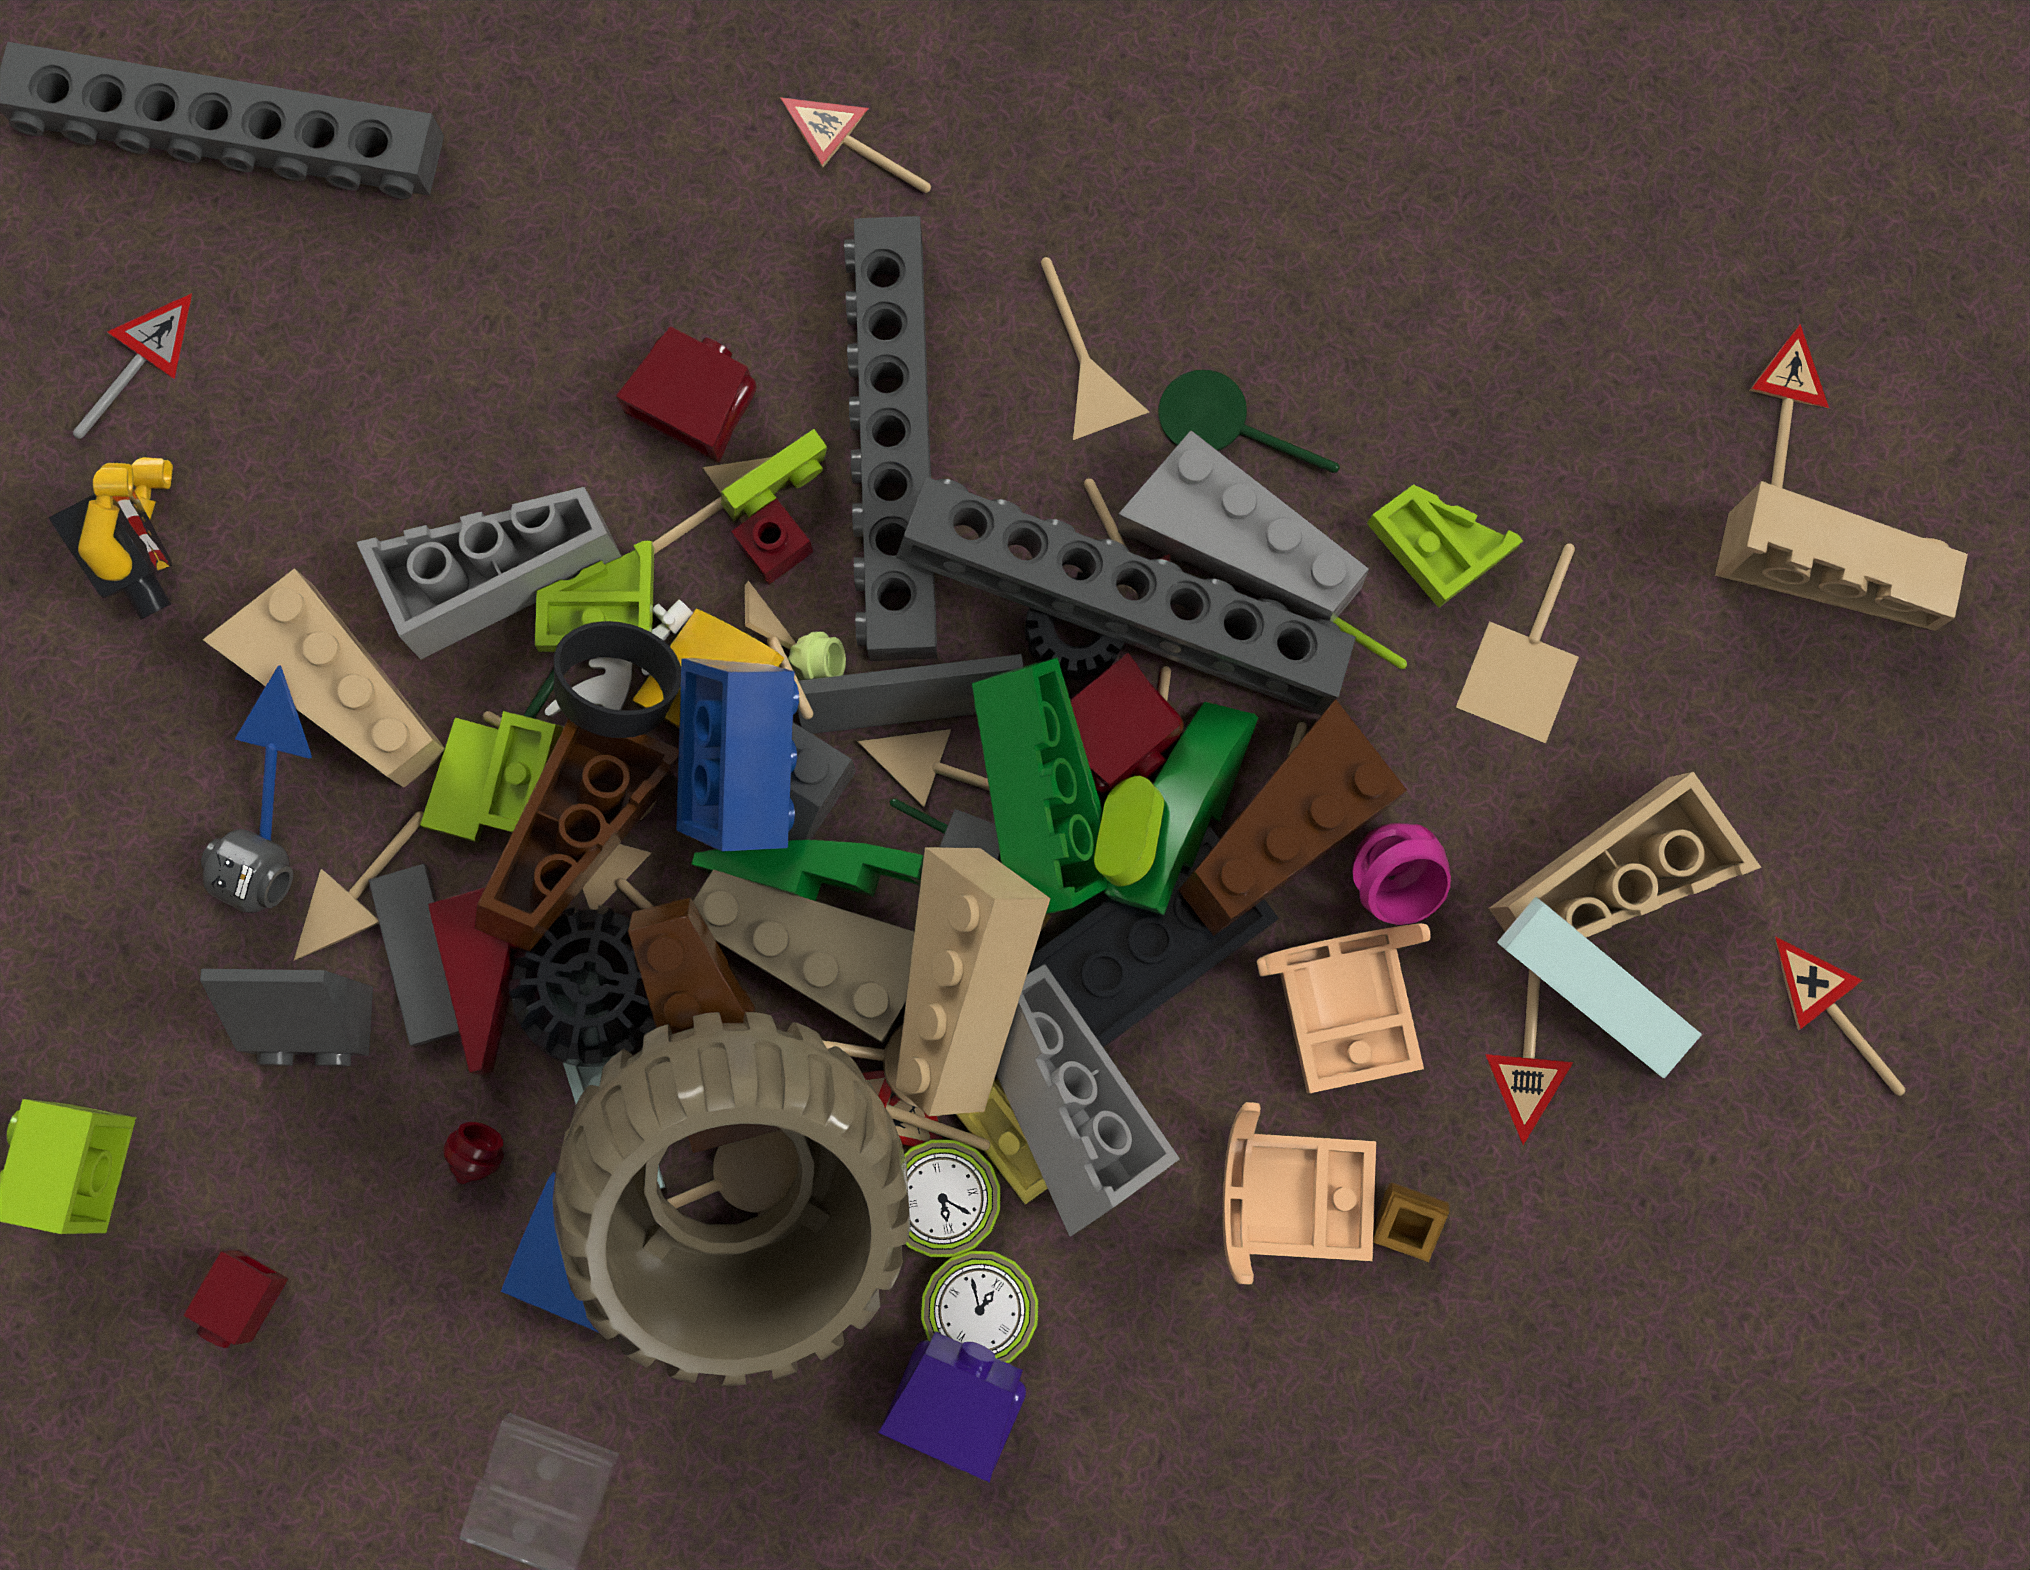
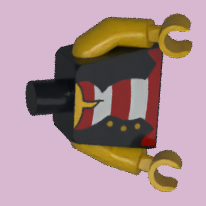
M142 457L137 459L132 465L126 463L104 464L93 478L95 494L49 517L56 531L98 594L106 598L124 591L140 620L172 604L155 576L170 568L172 562L150 521L156 503L150 500L151 488L169 489L171 486L173 465L170 461L163 460L162 458Z

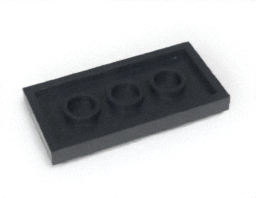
M1210 826L1206 829L1193 867L1190 868L1182 865L1164 915L1114 901L1110 898L1033 953L1028 970L1032 972L1044 964L1047 966L1103 1048L1279 919L1264 899L1213 936L1178 889L1219 841L1218 836Z

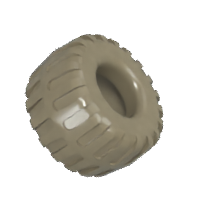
M719 1012L705 1013L693 1016L694 1028L673 1034L669 1024L647 1033L644 1035L642 1051L632 1056L627 1050H621L604 1065L600 1085H589L586 1087L574 1108L571 1125L565 1133L555 1173L552 1201L554 1226L569 1286L574 1296L579 1301H583L586 1316L592 1326L605 1339L614 1338L618 1335L622 1353L646 1368L655 1359L664 1362L667 1375L670 1378L695 1383L699 1373L718 1375L721 1386L746 1385V1374L771 1370L773 1380L794 1374L798 1371L797 1361L814 1352L820 1360H823L844 1345L843 1331L848 1326L853 1325L858 1329H863L871 1321L880 1308L879 1289L890 1290L893 1287L903 1264L902 1245L908 1241L910 1232L907 1165L902 1142L893 1119L871 1083L866 1081L857 1064L841 1048L833 1046L827 1050L819 1033L795 1022L790 1025L787 1032L778 1030L771 1015L745 1012L743 1023H722ZM734 1124L776 1126L794 1142L799 1155L798 1172L786 1196L763 1215L738 1224H706L681 1214L663 1197L657 1182L658 1165L668 1146L706 1129Z

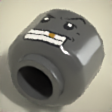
M237 829L227 833L222 838L214 839L206 847L201 858V867L204 869L203 885L206 891L212 897L242 912L257 913L266 908L276 906L286 896L292 884L293 870L290 867L289 856L285 849L249 830Z

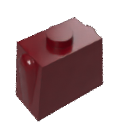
M670 326L664 335L657 339L649 354L617 393L616 398L627 415L720 463L730 437L753 399L757 387L755 379L750 375L748 366L732 359V353L725 346L707 337L703 338L702 342Z
M1129 653L1124 655L1070 700L1097 794L1108 796L1117 784L1130 777L1141 776L1150 779L1165 764L1166 760L1163 756L1176 746L1180 739V733L1184 728L1180 715L1147 680Z

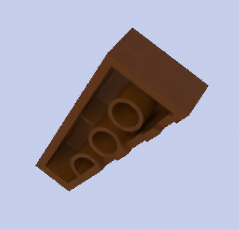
M1335 699L1178 890L1211 934L1215 936L1388 809L1407 789Z
M568 718L477 904L474 929L530 951L675 777L678 768L679 749L644 734L630 738H611L597 735L582 729Z
M691 897L632 913L628 932L656 1028L669 1024L672 1033L675 1034L694 1028L693 1016L719 1012L722 1023H743L745 1012H755L753 1003L745 989L742 990L730 970L726 957ZM734 1124L706 1129L688 1137L692 1151L696 1153L780 1131L781 1129L776 1126L762 1124Z

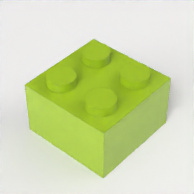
M22 1099L20 1110L14 1113L7 1129V1142L10 1148L5 1167L0 1171V1222L58 1234L106 1233L136 1117L66 1103Z

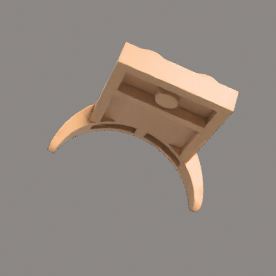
M1422 923L1333 938L1270 953L1257 960L1258 971L1261 977L1275 974L1281 975L1307 1093L1424 1069L1397 949L1429 941L1431 936L1428 925Z
M1244 1103L1239 1109L1230 1131L1223 1182L1224 1250L1227 1264L1234 1280L1238 1284L1253 1283L1254 1274L1251 1267L1250 1254L1372 1261L1376 1141L1255 1134L1256 1124L1260 1115V1104Z

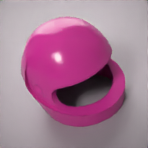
M1386 823L1371 830L1356 848L1351 866L1354 883L1360 891L1361 904L1383 922L1395 925L1416 923L1429 917L1445 901L1451 882L1449 862L1443 846L1427 828L1418 824ZM1396 875L1393 880H1390L1388 878L1390 876Z

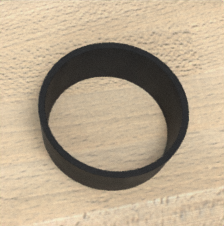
M613 621L585 624L564 636L554 654V695L558 706L565 716L577 726L597 735L611 738H630L650 732L664 720L681 686V665L674 651L655 634L632 624ZM598 657L622 659L638 665L653 676L662 690L664 700L654 706L640 710L624 711L609 709L596 705L577 694L566 682L564 675L572 666L587 659Z

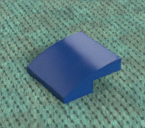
M553 1172L549 1176L523 1234L501 1292L598 1332L586 1316L583 1301H579L574 1296L569 1286L554 1226L552 1201L555 1172Z

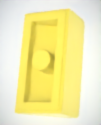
M997 1077L993 1082L984 1112L956 1115L971 1134L989 1140L990 1148L984 1152L1026 1205L1048 1188Z

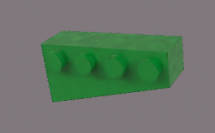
M1057 657L972 683L975 711L978 718L1001 862L1051 898L1046 914L1074 908L1107 889L1109 881L1096 869L1094 864V854L1103 811Z

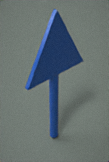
M281 665L277 666L235 737V740L266 747L259 835L270 841L277 751L308 759L312 758Z

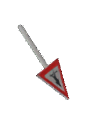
M192 293L107 331L109 335L135 352L136 356L74 429L73 435L75 438L81 439L87 434L146 360L175 379Z

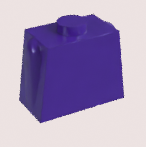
M935 1331L930 1341L923 1340L915 1346L878 1433L990 1483L993 1471L1026 1396V1387L1020 1381L1023 1370L997 1359L990 1349L975 1342L961 1343Z

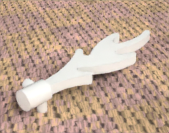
M678 600L668 611L660 604H657L653 608V614L662 623L653 629L652 633L664 641L671 632L676 634L686 624L693 612L681 600ZM610 657L591 659L589 661L590 667L593 669H605V674L585 680L572 687V689L596 705H602L605 708L622 710L630 690L633 663ZM642 668V673L645 676H649L650 674ZM556 699L545 709V713L549 717H553L561 711Z

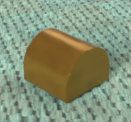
M1391 1182L1385 1191L1374 1224L1373 1243L1429 1262L1450 1212L1449 1203Z

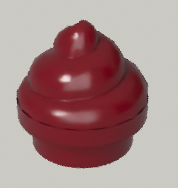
M479 1122L462 1123L458 1130L449 1134L443 1152L444 1158L449 1164V1170L456 1176V1181L459 1184H467L496 1172L504 1157L502 1150L503 1139L495 1129Z

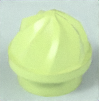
M811 632L799 638L797 644L791 646L788 661L793 671H795L797 679L800 681L842 676L845 671L846 656L843 644L838 638L829 637L824 632Z

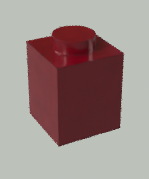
M240 1250L221 1251L183 1316L200 1325L196 1331L200 1337L219 1347L229 1348L231 1343L237 1345L252 1342L289 1278Z

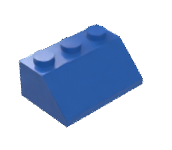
M682 658L677 831L720 851L788 848V831L792 829L795 820L794 805L790 798V778L797 763V750L792 740L793 714L796 713L799 705V690L794 681L795 671L770 664Z

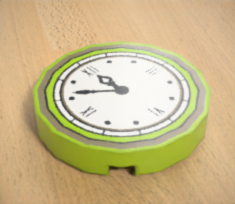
M930 1139L911 1147L904 1154L907 1165L910 1232L906 1245L929 1257H955L976 1248L991 1233L1000 1212V1184L992 1164L976 1148L952 1139Z
M971 1250L949 1258L932 1274L922 1295L921 1321L929 1341L936 1331L961 1343L975 1342L990 1349L997 1359L1006 1363L1012 1362L1028 1346L1037 1327L1038 1299L1031 1279L1015 1261L994 1251Z

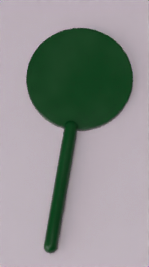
M1194 370L1184 373L1174 379L1161 396L1158 409L1159 421L1165 435L1176 446L1180 444L1190 431L1194 432L1217 451L1228 447L1239 435H1242L1331 473H1337L1340 469L1339 464L1245 425L1247 415L1245 397L1239 386L1222 373L1212 370Z

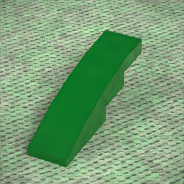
M1209 702L1203 703L1177 742L1153 784L1162 793L1164 798V809L1154 862L1149 871L1133 884L1116 886L1109 882L1105 894L1112 900L1164 915L1182 865L1190 868L1193 867L1209 821L1220 822L1258 720L1256 714Z
M808 839L788 841V848L741 851H720L714 849L694 854L691 864L708 874L716 870L816 901L822 883L873 898L880 876L920 886L924 855L866 843Z

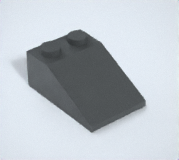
M201 969L200 981L236 1051L257 1054L256 1065L293 1066V1055H315V1066L350 1067L351 1056H369L373 986L325 970Z

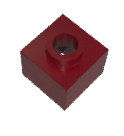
M777 498L731 531L738 546L769 585L813 553L810 540ZM772 529H777L781 532L780 538L775 543L766 544L761 541V537Z

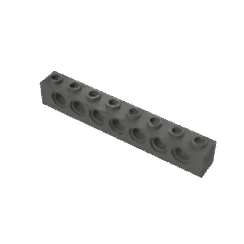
M7 42L0 67V112L9 120V125L12 128L27 135L42 136L44 130L61 132L69 140L84 145H94L96 139L114 141L118 147L136 154H146L149 148L167 150L171 156L181 161L199 163L201 157L219 159L225 166L241 172H251L254 166L272 168L276 174L289 180L304 181L307 175L324 177L330 184L346 190H357L360 184L377 186L383 193L399 199H410L412 193L430 196L444 135L431 113ZM67 94L63 100L57 102L61 96ZM121 102L116 109L108 112L114 104ZM174 111L169 118L160 121L163 115ZM222 120H227L221 128L212 130L215 124ZM280 129L274 137L263 140L270 131ZM333 138L332 142L326 147L316 149L322 140ZM387 147L381 155L368 158L374 149Z
M920 216L854 219V239H844L846 273H855L856 291H846L848 325H857L858 342L847 345L849 377H859V396H849V418L851 430H860L861 449L851 450L852 483H862V503L852 504V522L854 537H864V557H854V582L856 591H865L866 612H856L855 615L857 646H867L870 661L938 659L934 572L897 559V555H885L879 550L881 542L887 537H904L925 477L931 478ZM881 274H892L898 278L895 284L885 288L877 287L871 283L875 277ZM884 325H892L900 330L899 334L890 340H879L873 336V333ZM886 377H893L902 382L901 387L893 393H881L874 388L879 380ZM886 430H897L904 435V439L893 447H884L876 442L878 435ZM887 483H899L907 489L905 494L895 501H885L877 496L879 489ZM891 590L905 591L911 597L909 603L903 609L897 611L885 609L881 606L880 601Z
M925 477L896 557L902 561L1097 633L1124 641V643L1322 715L1334 700L1339 697L1356 636L1340 631L1339 626L1331 621L1320 618L1307 619L1289 612L1283 604L1275 600H1256L1235 592V589L1224 581L1197 578L1182 572L1181 568L1173 562L1163 559H1146L1130 553L1127 547L1117 541L1110 539L1095 540L1075 532L1071 525L1056 519L1044 521L1023 513L1017 505L1007 500H988L969 493L962 484L949 479L935 480ZM959 525L968 526L976 531L979 538L975 540L964 539L957 534L954 527ZM1012 545L1022 546L1031 553L1033 559H1018L1010 552L1008 547ZM1073 565L1078 567L1084 573L1086 580L1070 578L1064 572L1062 566ZM1116 585L1131 587L1136 591L1139 600L1124 598L1119 593ZM1177 604L1186 608L1192 620L1178 618L1172 612L1170 605ZM1224 624H1232L1238 627L1244 635V640L1232 638L1226 632ZM1277 643L1286 644L1291 647L1296 654L1297 660H1290L1284 657L1279 651Z

